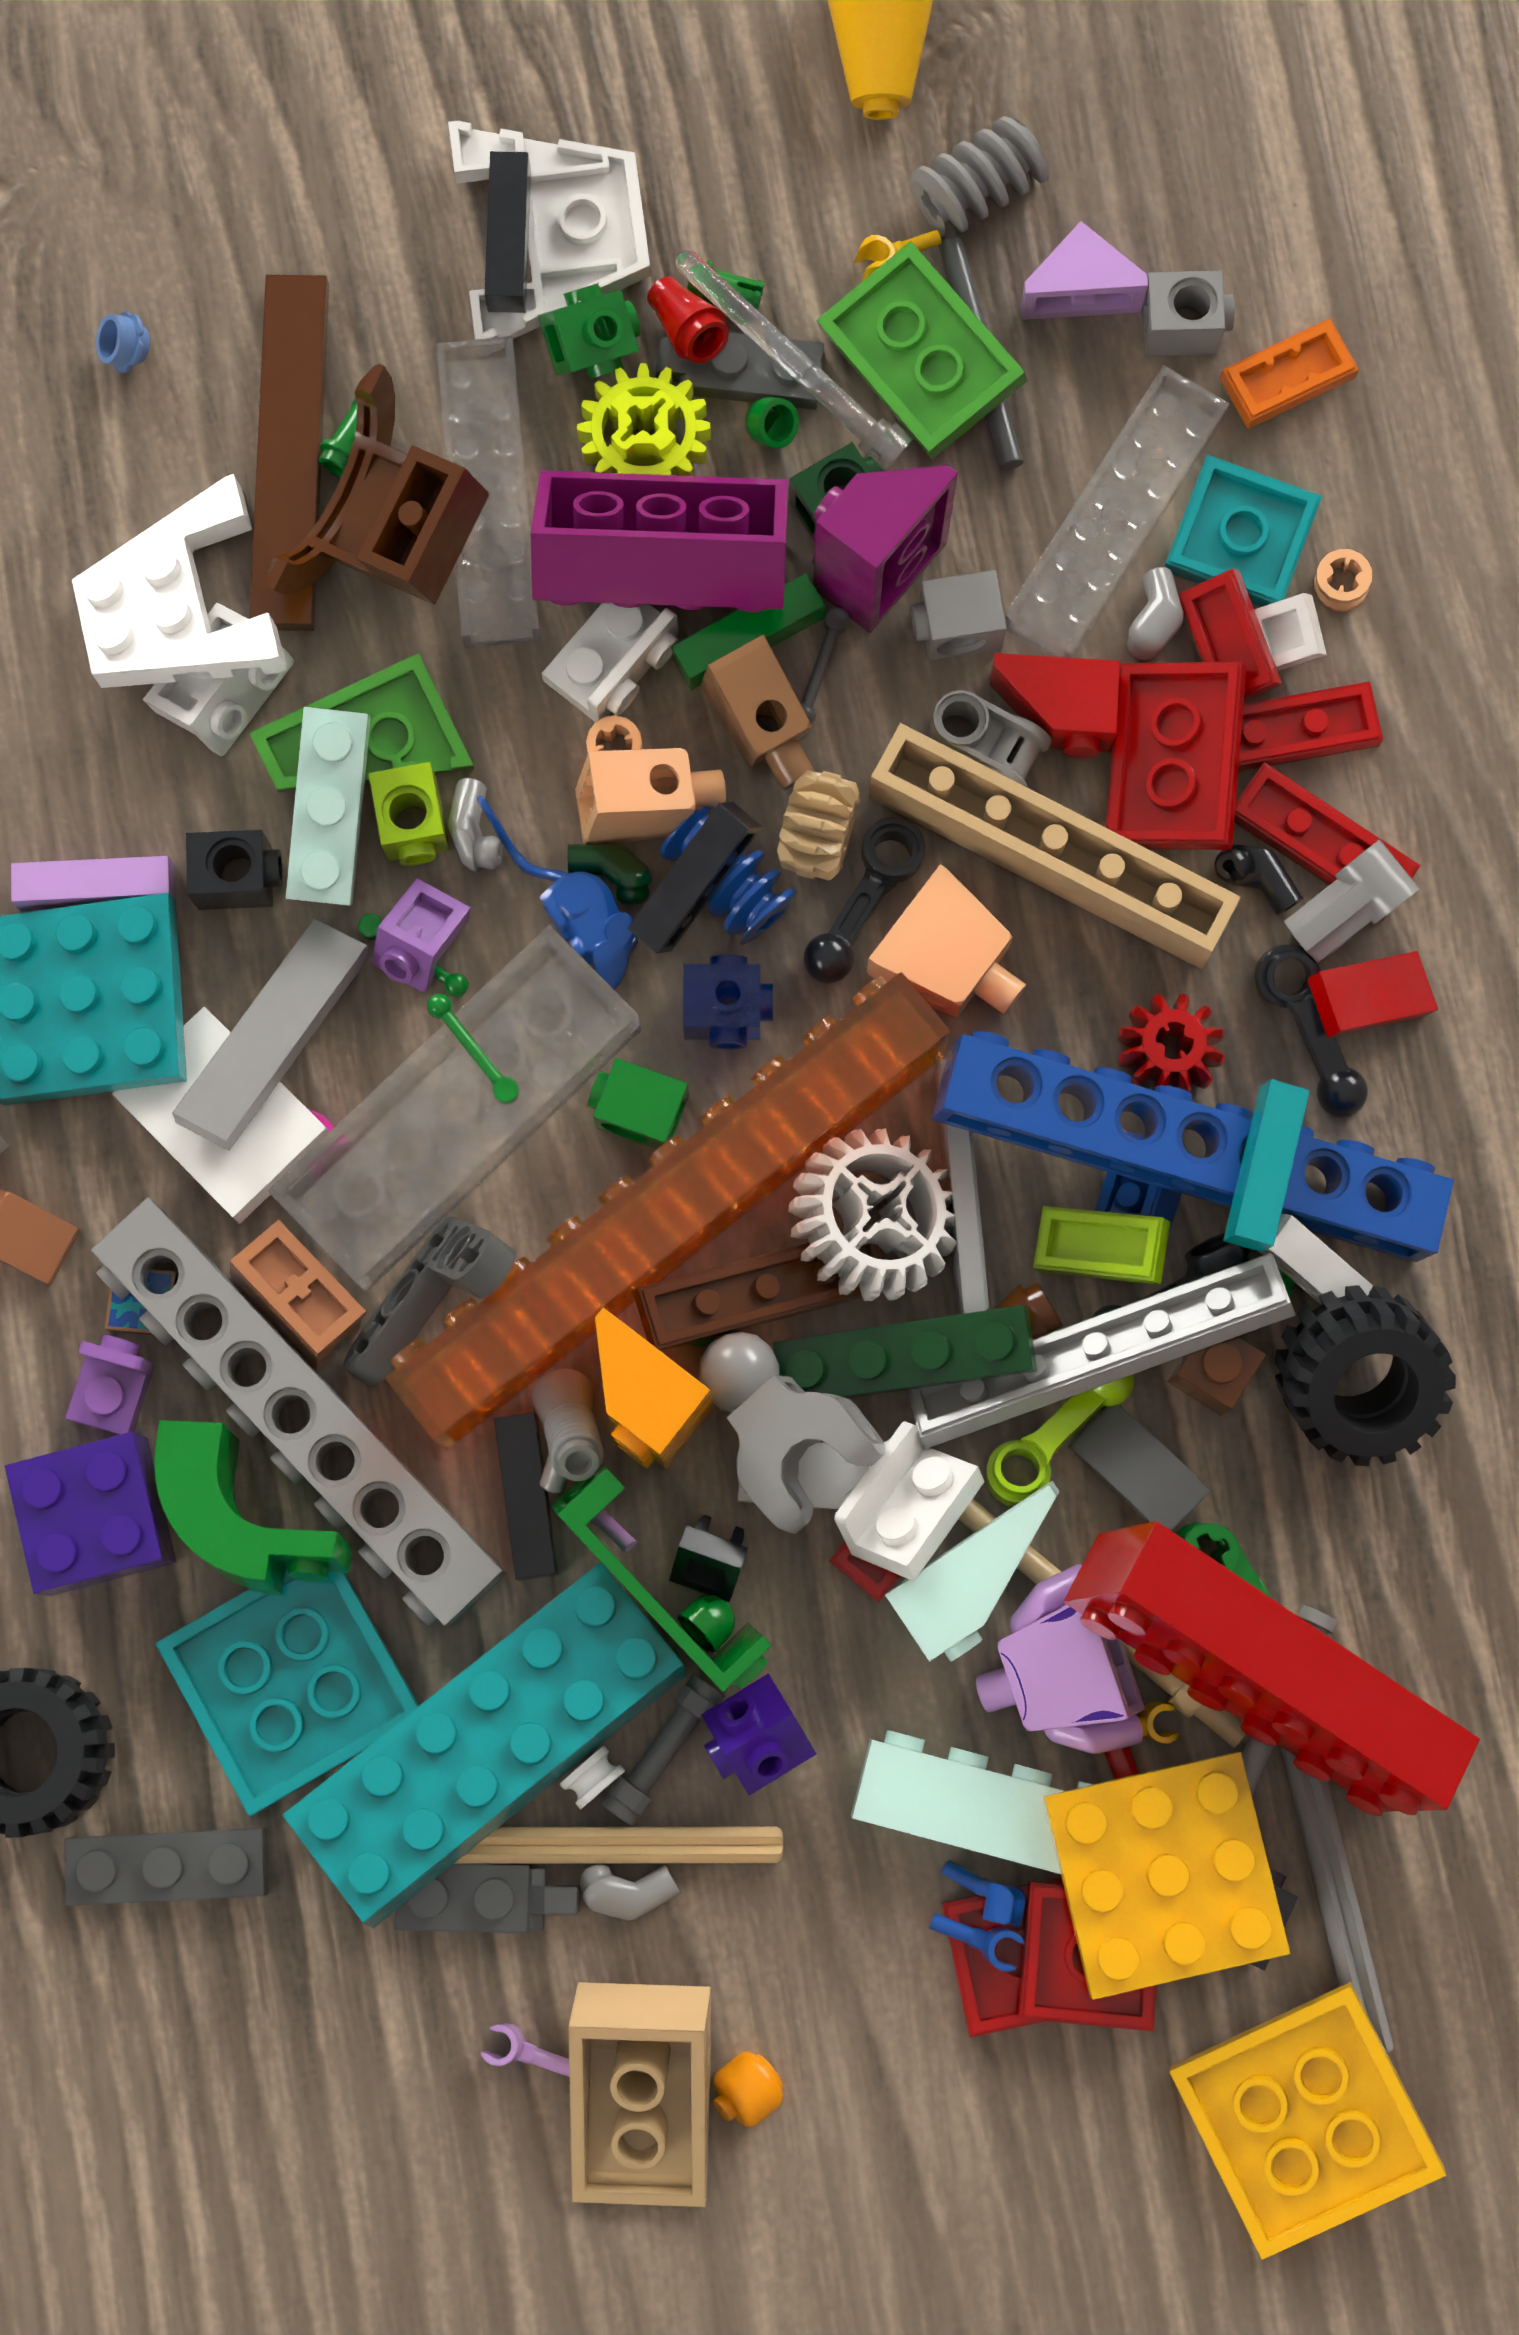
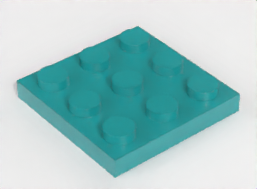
M169 893L0 916V1104L5 1106L187 1081L176 900Z
M285 1570L282 1595L266 1594L248 1589L155 1643L249 1817L258 1814L354 1758L420 1706L347 1573L328 1572V1579L325 1581H304L289 1577L288 1570Z

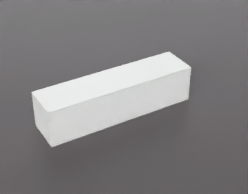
M1281 1214L1274 1246L1260 1252L1262 1255L1272 1253L1278 1269L1320 1305H1322L1319 1296L1331 1290L1339 1298L1345 1296V1286L1360 1285L1366 1295L1369 1294L1373 1286L1292 1215Z

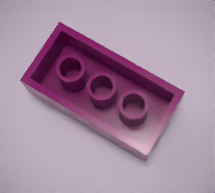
M540 471L530 533L532 600L551 601L554 604L563 606L575 605L580 602L613 603L623 608L653 604L675 605L684 610H697L705 606L736 607L746 612L784 609L788 479Z

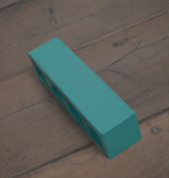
M1270 1079L1259 1087L1223 1241L1260 1252L1274 1246L1310 1090Z

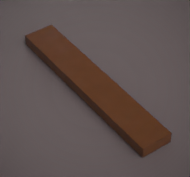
M266 275L249 619L269 613L277 630L314 631L316 582L298 593L283 595L268 588L267 571L273 556L285 554L305 539L319 520L321 464L318 459L322 454L320 444L323 437L329 283L325 275Z

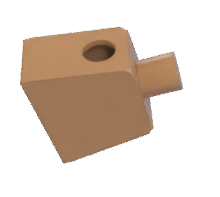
M764 634L709 664L700 686L750 769L767 761L783 790L794 786L795 781L807 770L816 772L799 743L811 729L810 721ZM768 717L777 724L778 730L767 732L761 729L757 724L756 718Z

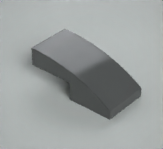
M1119 1405L1107 1407L1068 1446L1113 1493L1116 1491L1147 1523L1158 1521L1169 1530H1172L1211 1491L1168 1448Z

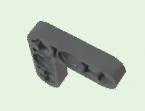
M449 1217L444 1220L428 1237L354 1341L345 1357L344 1369L369 1387H375L380 1384L396 1366L452 1286L479 1299L486 1298L499 1287L510 1272L516 1258L515 1250L488 1230L456 1217Z

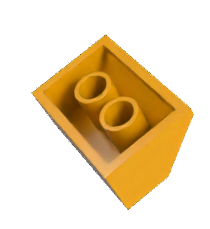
M603 1307L595 1317L606 1413L615 1427L610 1435L623 1452L644 1468L648 1469L655 1460L667 1469L714 1409L711 1391Z

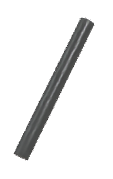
M948 238L942 241L939 249L949 285L986 327L962 238ZM1005 399L986 415L1000 469L1012 470L1021 466L1024 461L1008 403Z

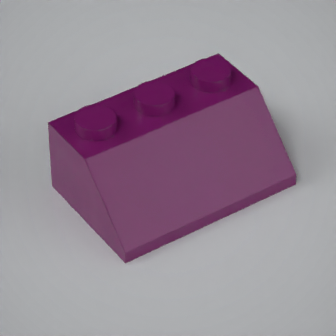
M949 465L859 473L854 476L843 490L838 486L833 487L819 503L814 513V518L817 521L816 532L813 536L815 555L812 563L814 564L813 585L817 592L835 607L844 609L848 613L849 618L871 633L947 544L958 472Z

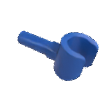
M951 1860L944 1864L942 1868L943 1875L974 1892V1894L986 1897L982 1919L1000 1924L1021 1925L1026 1896L1022 1889L981 1878Z
M934 1913L929 1927L931 1930L970 1944V1947L980 1950L984 1959L1001 1971L1009 1972L1016 1970L1017 1967L1006 1961L997 1960L994 1953L997 1942L1003 1938H1011L1025 1945L1023 1938L1007 1927L998 1926L985 1931L977 1927L967 1926L937 1913Z

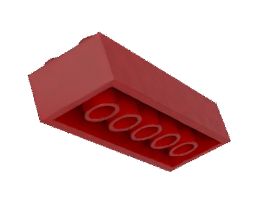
M1158 1521L1098 1534L1063 1601L1082 1614L1080 1623L1085 1628L1106 1639H1120L1136 1650L1133 1657L1142 1666L1161 1675L1168 1676L1171 1673L1189 1685L1187 1693L1192 1699L1216 1711H1223L1225 1709L1243 1721L1240 1728L1246 1735L1265 1745L1277 1746L1278 1744L1295 1756L1293 1764L1299 1770L1321 1781L1332 1780L1348 1791L1345 1798L1349 1803L1371 1815L1382 1816L1384 1812L1399 1811L1407 1815H1416L1418 1811L1448 1810L1480 1741V1738Z

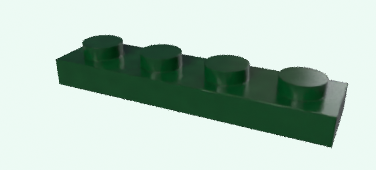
M1026 1305L773 1342V1350L779 1364L780 1376L792 1377L805 1392L827 1393L847 1399L1037 1371L1029 1307Z

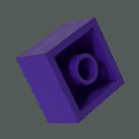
M128 1432L4 1465L33 1594L54 1596L177 1563L167 1518L157 1492L155 1468L147 1437L135 1432Z

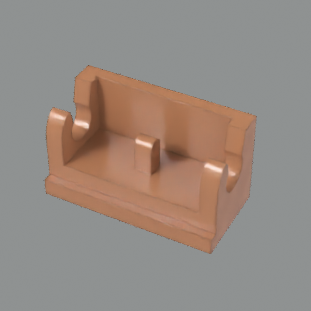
M279 1219L230 1260V1281L316 1372L331 1359L333 1349L344 1338L351 1340L358 1333L361 1319L366 1315V1310Z

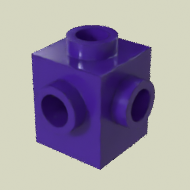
M769 1673L701 1714L714 1739L704 1744L711 1760L723 1779L735 1773L749 1796L817 1754Z

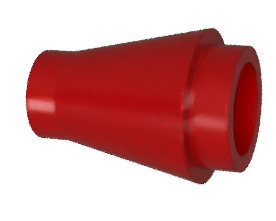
M673 277L661 278L652 285L647 295V302L655 311L676 354L680 358L691 360L694 363H705L715 358L723 350L729 337L724 313L681 286Z

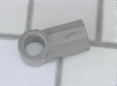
M1380 839L1336 873L1334 876L1337 880L1284 921L1296 940L1317 963L1348 942L1355 933L1369 922H1372L1373 925L1419 890V887Z

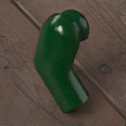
M568 844V873L587 872L593 875H605L612 883L616 884V898L625 905L642 904L648 899V884L652 881L649 868L625 846L619 844Z

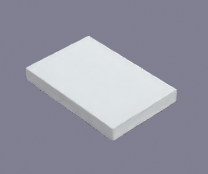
M203 1007L184 1025L186 1082L114 1091L112 1095L241 1224L332 1134L281 1082L277 1084L230 1151L177 1124L172 1112L231 1033L213 1014Z

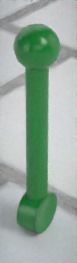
M374 913L363 915L358 922L359 932L368 940H376L378 926L382 923V919ZM436 964L434 978L444 984L446 993L452 997L463 996L469 986L467 978L460 973L450 974Z
M444 994L431 996L427 1002L428 1013L434 1018L443 1020L494 1085L493 1094L496 1100L504 1105L514 1103L519 1096V1087L516 1081L501 1075L451 1011L452 1002L450 998Z

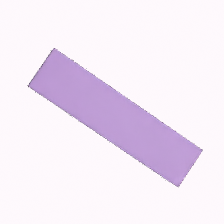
M169 856L11 863V902L20 911L46 910L161 893H169L176 900V868Z

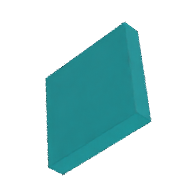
M1207 454L1164 567L1170 569L1173 575L1197 584L1234 568L1240 571L1252 604L1263 607L1284 600L1322 496Z

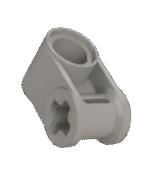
M965 690L952 691L938 701L927 731L929 738L1027 787V783L1024 780L1038 754L1048 751L1052 744V738L1038 725L1023 717L1010 714L978 697L975 693ZM954 715L964 717L971 723L973 733L967 737L953 736L946 731L942 720ZM1018 748L1019 751L1013 762L1008 763L1007 760L1013 749Z

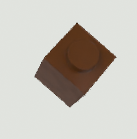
M1237 1336L1182 1356L1167 1383L1218 1415L1223 1416L1234 1408L1266 1354Z

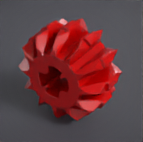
M1162 994L1153 995L1150 1001L1151 1013L1145 1008L1135 1005L1128 1015L1135 1027H1121L1117 1034L1119 1042L1131 1047L1119 1054L1117 1058L1118 1065L1126 1068L1137 1065L1139 1067L1131 1079V1084L1142 1086L1149 1078L1155 1082L1152 1090L1156 1086H1168L1171 1084L1172 1087L1191 1093V1082L1198 1087L1206 1089L1213 1081V1077L1207 1067H1220L1225 1059V1055L1221 1051L1211 1047L1220 1042L1224 1037L1223 1028L1210 1027L1204 1029L1202 1026L1211 1015L1212 1010L1205 1005L1199 1008L1194 1016L1186 1012L1190 1003L1187 994H1180L1173 1009L1169 1008ZM1166 1035L1177 1038L1176 1048L1180 1052L1175 1059H1169L1164 1056L1165 1046L1161 1043Z

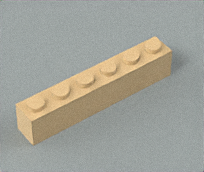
M902 723L899 724L871 775L869 799L1201 970L1213 952L1241 898L1235 893Z

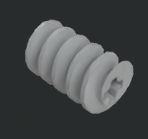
M1003 116L993 122L991 130L983 128L973 134L971 143L962 141L953 146L951 155L942 153L932 160L931 168L922 165L912 171L910 179L911 190L925 220L932 230H938L940 237L943 238L946 235L944 224L946 221L949 220L960 233L968 229V220L964 210L969 208L978 219L983 220L989 216L985 201L987 196L997 206L1002 208L1009 204L1005 185L1009 184L1016 193L1022 196L1029 192V184L1025 173L1029 171L1035 180L1039 183H1044L1049 180V171L1041 148L1032 132L1021 121Z

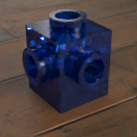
M731 954L712 956L710 964H683V1031L685 1040H709L711 1048L723 1050L746 1048L747 1040H760V1021L773 1022V983H760V964H748L747 957ZM724 1000L736 1001V1003L731 1005H724L721 1002Z

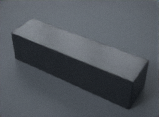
M490 151L484 294L488 312L526 313L531 166L528 152Z
M734 802L718 803L628 929L656 954L672 951L762 829V826Z
M531 1412L494 1418L515 1580L522 1581L558 1575L548 1493L539 1484L544 1464L537 1415Z

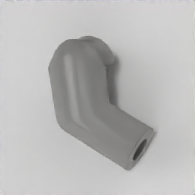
M1165 567L1151 569L1143 576L1142 581L1148 603L1129 628L1127 648L1134 657L1140 660H1151L1156 657L1158 652L1175 636L1183 623V610L1173 573Z
M464 778L457 782L447 827L464 866L476 872H479L481 867L494 870L502 862L503 846L500 845L501 840L496 836L483 837L480 827L483 809L477 801L478 796L486 798L487 787L476 779Z
M606 1864L589 1866L584 1870L579 1879L580 1888L584 1892L582 1896L583 1901L592 1911L626 1921L635 1920L681 1894V1890L666 1864L635 1882L614 1876Z

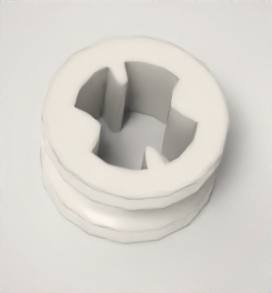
M605 1745L560 1783L564 1790L572 1789L576 1792L578 1799L575 1804L580 1810L625 1772L621 1765L613 1766L609 1763L607 1758L609 1750Z

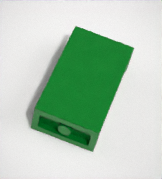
M602 1464L593 1476L583 1481H577L551 1505L555 1513L722 1692L732 1683L738 1689H741L751 1682L768 1662L763 1657V1654L772 1646L768 1640L748 1622L710 1658L587 1526L625 1487Z

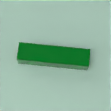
M807 573L784 585V609H766L761 612H746L739 609L672 645V659L692 691L701 685L709 664L763 634L770 647L775 646L825 618L826 605Z

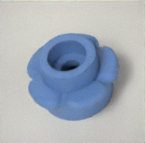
M127 311L120 315L108 314L102 319L97 332L96 349L98 357L103 363L114 365L115 370L118 372L128 373L132 366L142 363L146 359L150 348L149 332L136 314H131Z

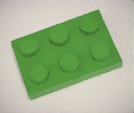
M911 241L816 320L824 335L932 460L1028 381L1025 371Z

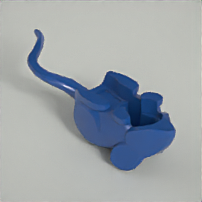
M478 796V803L501 840L502 845L517 866L531 876L554 882L540 896L545 904L543 908L565 941L570 940L569 943L573 948L572 952L584 969L590 963H593L596 975L607 993H612L624 978L629 964V956L638 943V937L628 929L634 921L633 918L625 912H619L614 895L599 877L587 872L567 873L561 870L535 866L530 863L513 845L484 797Z

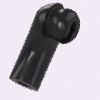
M1233 845L1232 850H1222L1215 859L1214 869L1221 880L1231 885L1261 889L1276 915L1286 912L1304 899L1277 855L1271 850L1246 845Z

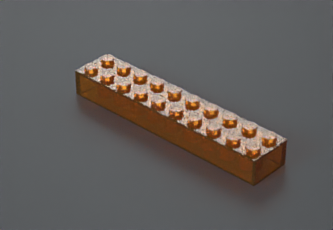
M902 972L898 973L888 982L882 976H879L864 986L852 999V1002L856 1005L853 1010L837 1022L830 1015L817 1023L801 1039L806 1047L787 1062L779 1055L766 1063L751 1078V1081L755 1084L754 1088L736 1102L731 1095H728L714 1104L700 1118L705 1126L685 1142L680 1135H677L663 1144L649 1158L650 1162L654 1165L651 1169L634 1182L627 1175L611 1185L598 1198L602 1207L582 1222L578 1216H574L560 1225L547 1238V1242L551 1247L532 1262L526 1256L516 1260L496 1291L480 1303L474 1297H471L452 1310L443 1320L448 1328L435 1339L426 1344L423 1338H419L401 1350L391 1360L395 1370L387 1375L385 1379L431 1438L445 1450L451 1448L597 1332L595 1317L603 1307L615 1317L635 1302L632 1292L637 1287L662 1281L805 1167V1161L813 1153H823V1146L834 1137L841 1139L940 1061L944 1057L951 1031Z

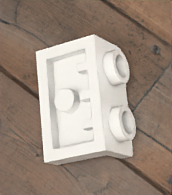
M216 603L207 615L211 633L248 620V618L219 603ZM282 647L287 670L281 673L264 674L262 669L257 667L236 669L235 677L213 679L209 672L178 674L177 682L154 684L143 698V701L155 713L195 734L212 752L219 756H224L292 667L294 659Z
M602 603L541 673L543 681L594 722L609 716L611 713L619 716L637 696L640 687L636 683L652 666L658 670L671 658V646L679 642L676 638L678 636L677 615L668 608H665L660 613L650 604H642L634 608H623L613 603Z
M904 1421L890 1440L884 1442L885 1455L874 1465L870 1466L855 1488L848 1491L843 1497L834 1520L851 1555L915 1581L985 1481L978 1466L932 1448L926 1449L919 1437L917 1426Z

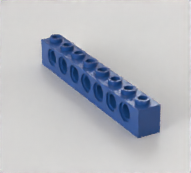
M973 1031L971 1036L962 1034L950 1047L931 1120L1231 1208L1252 1121V1111L1232 1104H1217L1215 1108L1192 1102L1193 1095L1172 1086L1160 1085L1151 1090L1131 1084L1132 1077L1116 1069L1097 1067L1091 1072L1070 1066V1058L1055 1051L1035 1049L1030 1054L1008 1047L1009 1041L1006 1038L991 1032ZM998 1076H1010L1020 1083L1023 1089V1101L1021 1103L1008 1102L999 1094L996 1085ZM1060 1094H1071L1080 1100L1084 1107L1083 1121H1072L1063 1115L1058 1103ZM1122 1112H1132L1140 1117L1145 1126L1143 1140L1133 1139L1124 1132L1120 1123ZM1301 1126L1281 1214L1292 1215L1311 1232L1413 1262H1418L1438 1253L1454 1179L1434 1174L1435 1167L1428 1162L1414 1158H1398L1394 1162L1374 1156L1375 1149L1365 1143L1353 1140H1338L1336 1144L1313 1138L1314 1131L1307 1126ZM1184 1129L1195 1131L1202 1137L1206 1147L1204 1158L1192 1156L1186 1151L1182 1142ZM1307 1165L1316 1167L1324 1175L1326 1180L1324 1194L1317 1193L1308 1186L1305 1180V1168ZM1368 1183L1378 1186L1383 1191L1386 1198L1384 1212L1374 1209L1369 1204L1366 1198V1186Z

